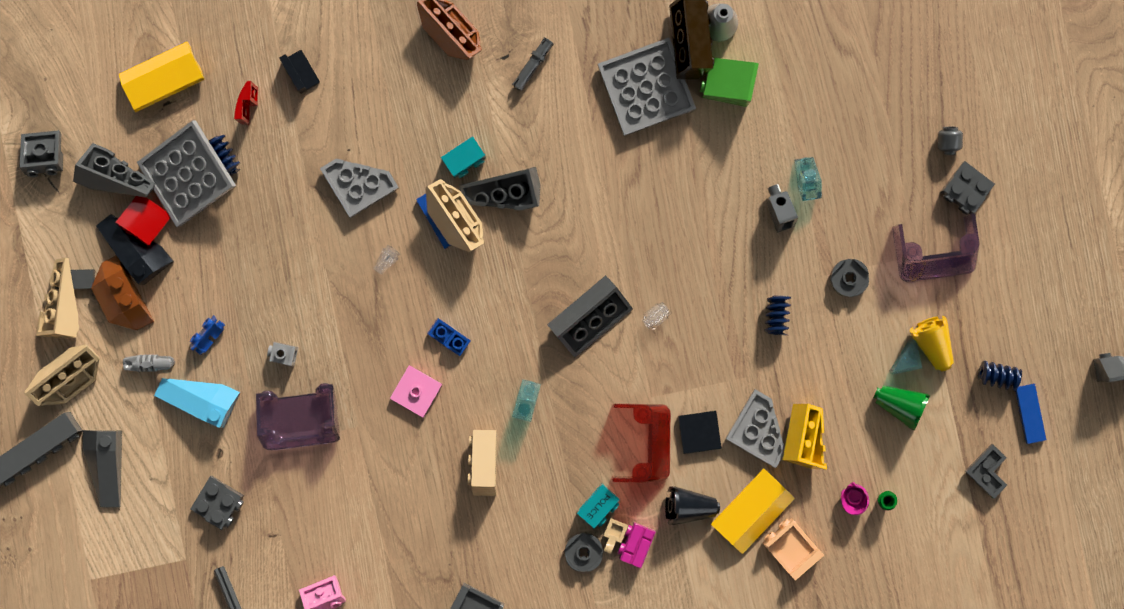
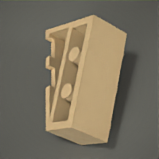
M473 430V436H469V448H472V455H469L468 465L472 466V474H468V485L472 487L473 496H496V430Z

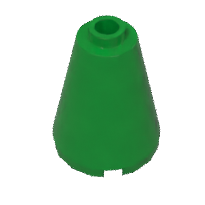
M883 385L882 388H877L873 398L877 399L875 402L877 405L915 431L930 395Z

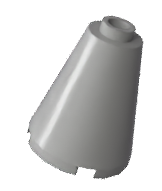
M718 3L709 6L707 13L710 20L709 32L712 41L721 42L728 40L735 34L738 28L736 12L727 4Z

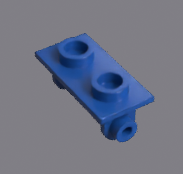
M214 315L211 319L207 318L199 334L195 333L190 339L191 349L194 350L196 347L195 351L200 355L206 353L213 344V341L208 337L212 336L214 339H217L224 330L225 324L220 320L216 322L217 319Z

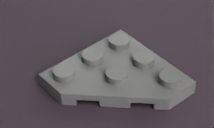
M334 159L320 168L350 218L399 189L390 172L341 159Z
M754 389L725 439L776 468L784 455L785 447L781 438L774 405L771 398Z

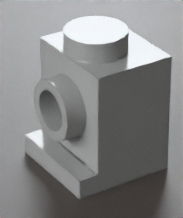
M274 342L273 346H269L267 356L270 357L269 361L295 366L299 347ZM279 350L284 351L283 357L278 356Z

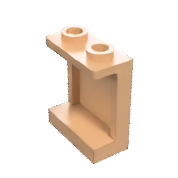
M791 518L790 520L785 519L779 524L780 528L775 533L772 531L764 537L763 545L796 581L819 561L824 554Z

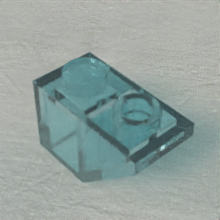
M814 158L794 160L798 189L802 201L822 198V180Z
M522 379L512 417L529 422L532 421L541 387L540 383Z

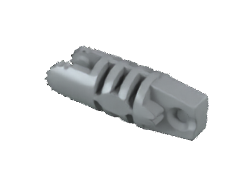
M136 355L125 357L123 359V368L129 371L155 372L171 368L175 361L171 356Z

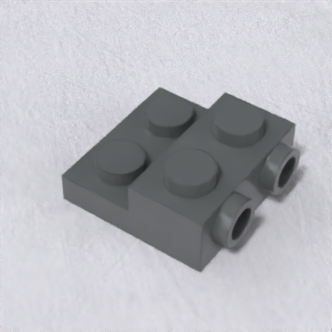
M59 130L21 134L20 169L25 175L37 177L39 173L56 175L59 171H63L62 134Z
M964 161L940 192L945 200L959 206L958 209L962 213L972 215L986 199L985 197L995 183Z
M210 476L190 510L222 530L225 527L228 528L233 522L234 518L232 515L235 510L239 511L242 507L244 495L215 477Z

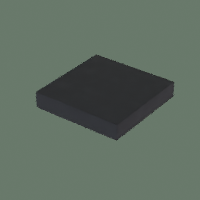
M716 410L678 416L683 454L722 449Z

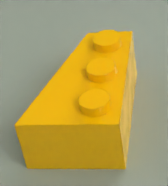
M793 404L783 456L784 461L810 469L827 470V464L824 463L823 452L826 449L822 442V433H824L823 408L811 404Z

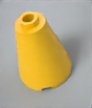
M938 316L928 318L917 323L918 327L915 330L913 327L910 328L909 332L934 368L941 372L949 370L954 360L946 317L942 316V319H939Z

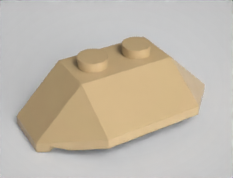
M441 179L426 187L427 212L448 244L467 252L481 246L484 243L482 222L462 192L446 184Z
M87 345L71 347L42 368L24 393L37 406L67 403L96 380L99 357Z

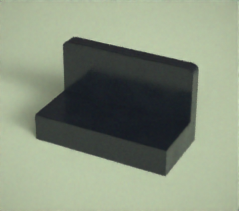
M302 50L289 57L286 54L279 57L300 94L320 83Z

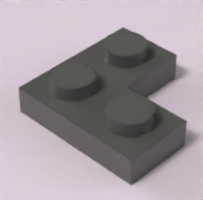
M991 444L965 472L991 498L995 499L1007 484L994 471L1007 457Z

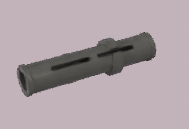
M544 37L538 48L532 51L529 61L512 83L515 88L523 91L538 66L546 60L545 57L554 45L553 42Z

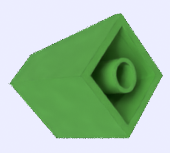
M714 58L713 69L706 73V81L701 83L700 92H703L702 98L747 107L752 99L759 63Z

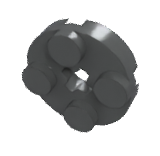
M842 260L833 267L830 282L838 294L846 297L857 296L868 287L869 272L867 267L859 260ZM853 273L854 282H846L845 275Z
M585 532L572 536L565 548V557L568 565L580 572H588L597 568L603 557L602 544L598 538ZM580 548H583V549L588 548L589 550H588L587 553H588L589 555H588L587 557H586V556L580 557V556H579V554H580V550H579V549H580Z

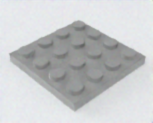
M670 38L598 64L624 136L696 110L685 79H677L674 49Z
M196 120L188 123L137 162L144 175L155 183L153 190L176 227L182 226L236 186Z

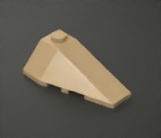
M60 258L55 260L49 280L51 289L44 297V300L47 301L44 312L40 311L36 333V336L75 338L79 331V318L69 258Z

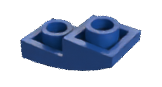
M439 318L436 319L427 332L428 335L459 356H461L471 341Z

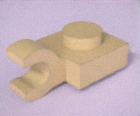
M610 518L603 535L608 538L604 547L605 552L611 554L615 542L622 543L628 528L627 524Z

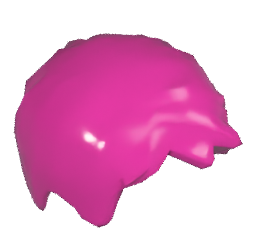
M852 482L846 489L842 490L841 504L848 514L859 515L867 510L869 495L865 488Z

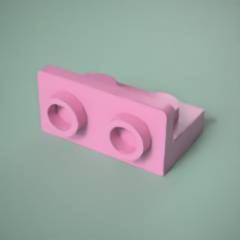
M335 575L299 590L304 609H334L346 602Z

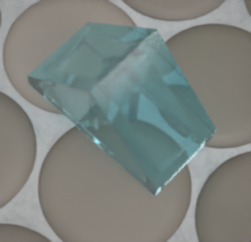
M912 339L907 342L889 370L891 374L922 368L915 340Z

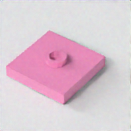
M409 365L390 399L417 415L424 417L443 384Z

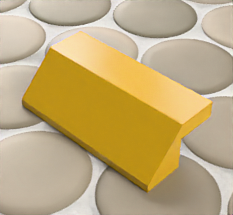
M188 42L119 74L121 85L135 113L205 80Z
M763 468L711 525L743 554L795 498Z

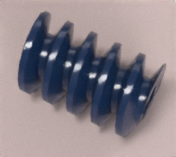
M216 136L210 139L209 143L231 176L240 171V169L236 168L240 162H233L237 156L229 155L233 149H226V146L229 144L228 141L222 142L226 136Z
M772 296L767 298V302L772 304L766 306V309L771 311L766 314V317L771 319L765 321V324L770 326V328L764 330L766 333L788 336L783 331L789 329L784 323L790 322V320L784 316L790 314L785 308L791 306V304L786 302L791 297Z
M984 360L978 372V380L982 379L983 385H986L988 380L991 387L994 386L995 382H997L998 388L1005 384V390H1008L1012 385L1014 392H1016L1022 378V369L1018 370L1017 367L1011 368L1008 365L1003 367L1002 364L996 365L994 362L988 364Z

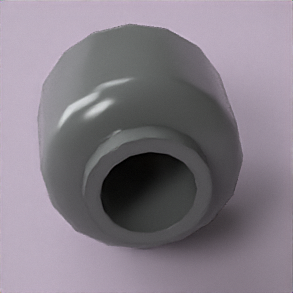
M954 126L943 127V130L938 132V149L944 151L945 155H955L956 151L961 150L963 147L962 131Z

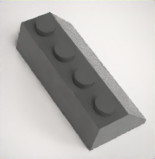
M605 275L547 325L575 358L633 308L614 283Z

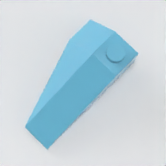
M162 378L154 396L209 424L223 428L240 392L223 384Z

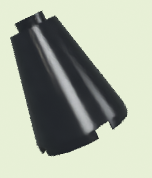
M676 486L668 488L667 492H671L670 497L665 499V517L670 519L668 525L714 518L720 512V503L717 502L716 498Z

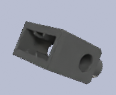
M778 184L769 187L770 197L768 198L767 205L777 233L795 227L798 216L788 192L781 193Z

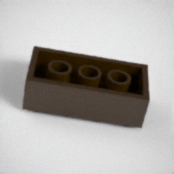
M675 0L669 5L676 77L677 79H699L712 70L714 66V57L711 51L712 38L709 32L710 20L707 13L708 1Z

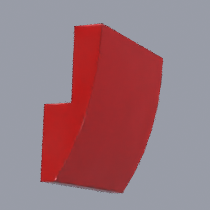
M247 81L243 86L235 107L234 119L242 125H249L250 106H258V87L252 81Z
M135 196L116 220L115 224L129 235L132 234L146 246H149L171 217L168 212L148 198Z

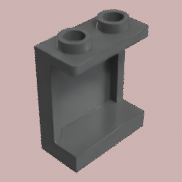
M463 583L450 609H503L505 603Z

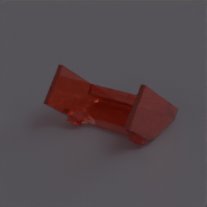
M613 403V408H633L634 419L640 424H649L648 463L636 464L632 470V476H612V482L643 483L666 480L670 474V409L664 404Z

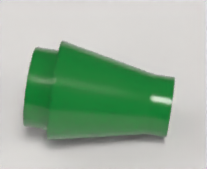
M891 491L881 493L878 496L879 506L884 510L894 509L897 505L896 495ZM887 497V501L884 503L883 499Z

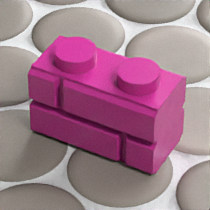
M633 522L632 526L628 525L625 536H627L625 544L621 543L617 553L620 554V560L642 568L656 533L655 530Z

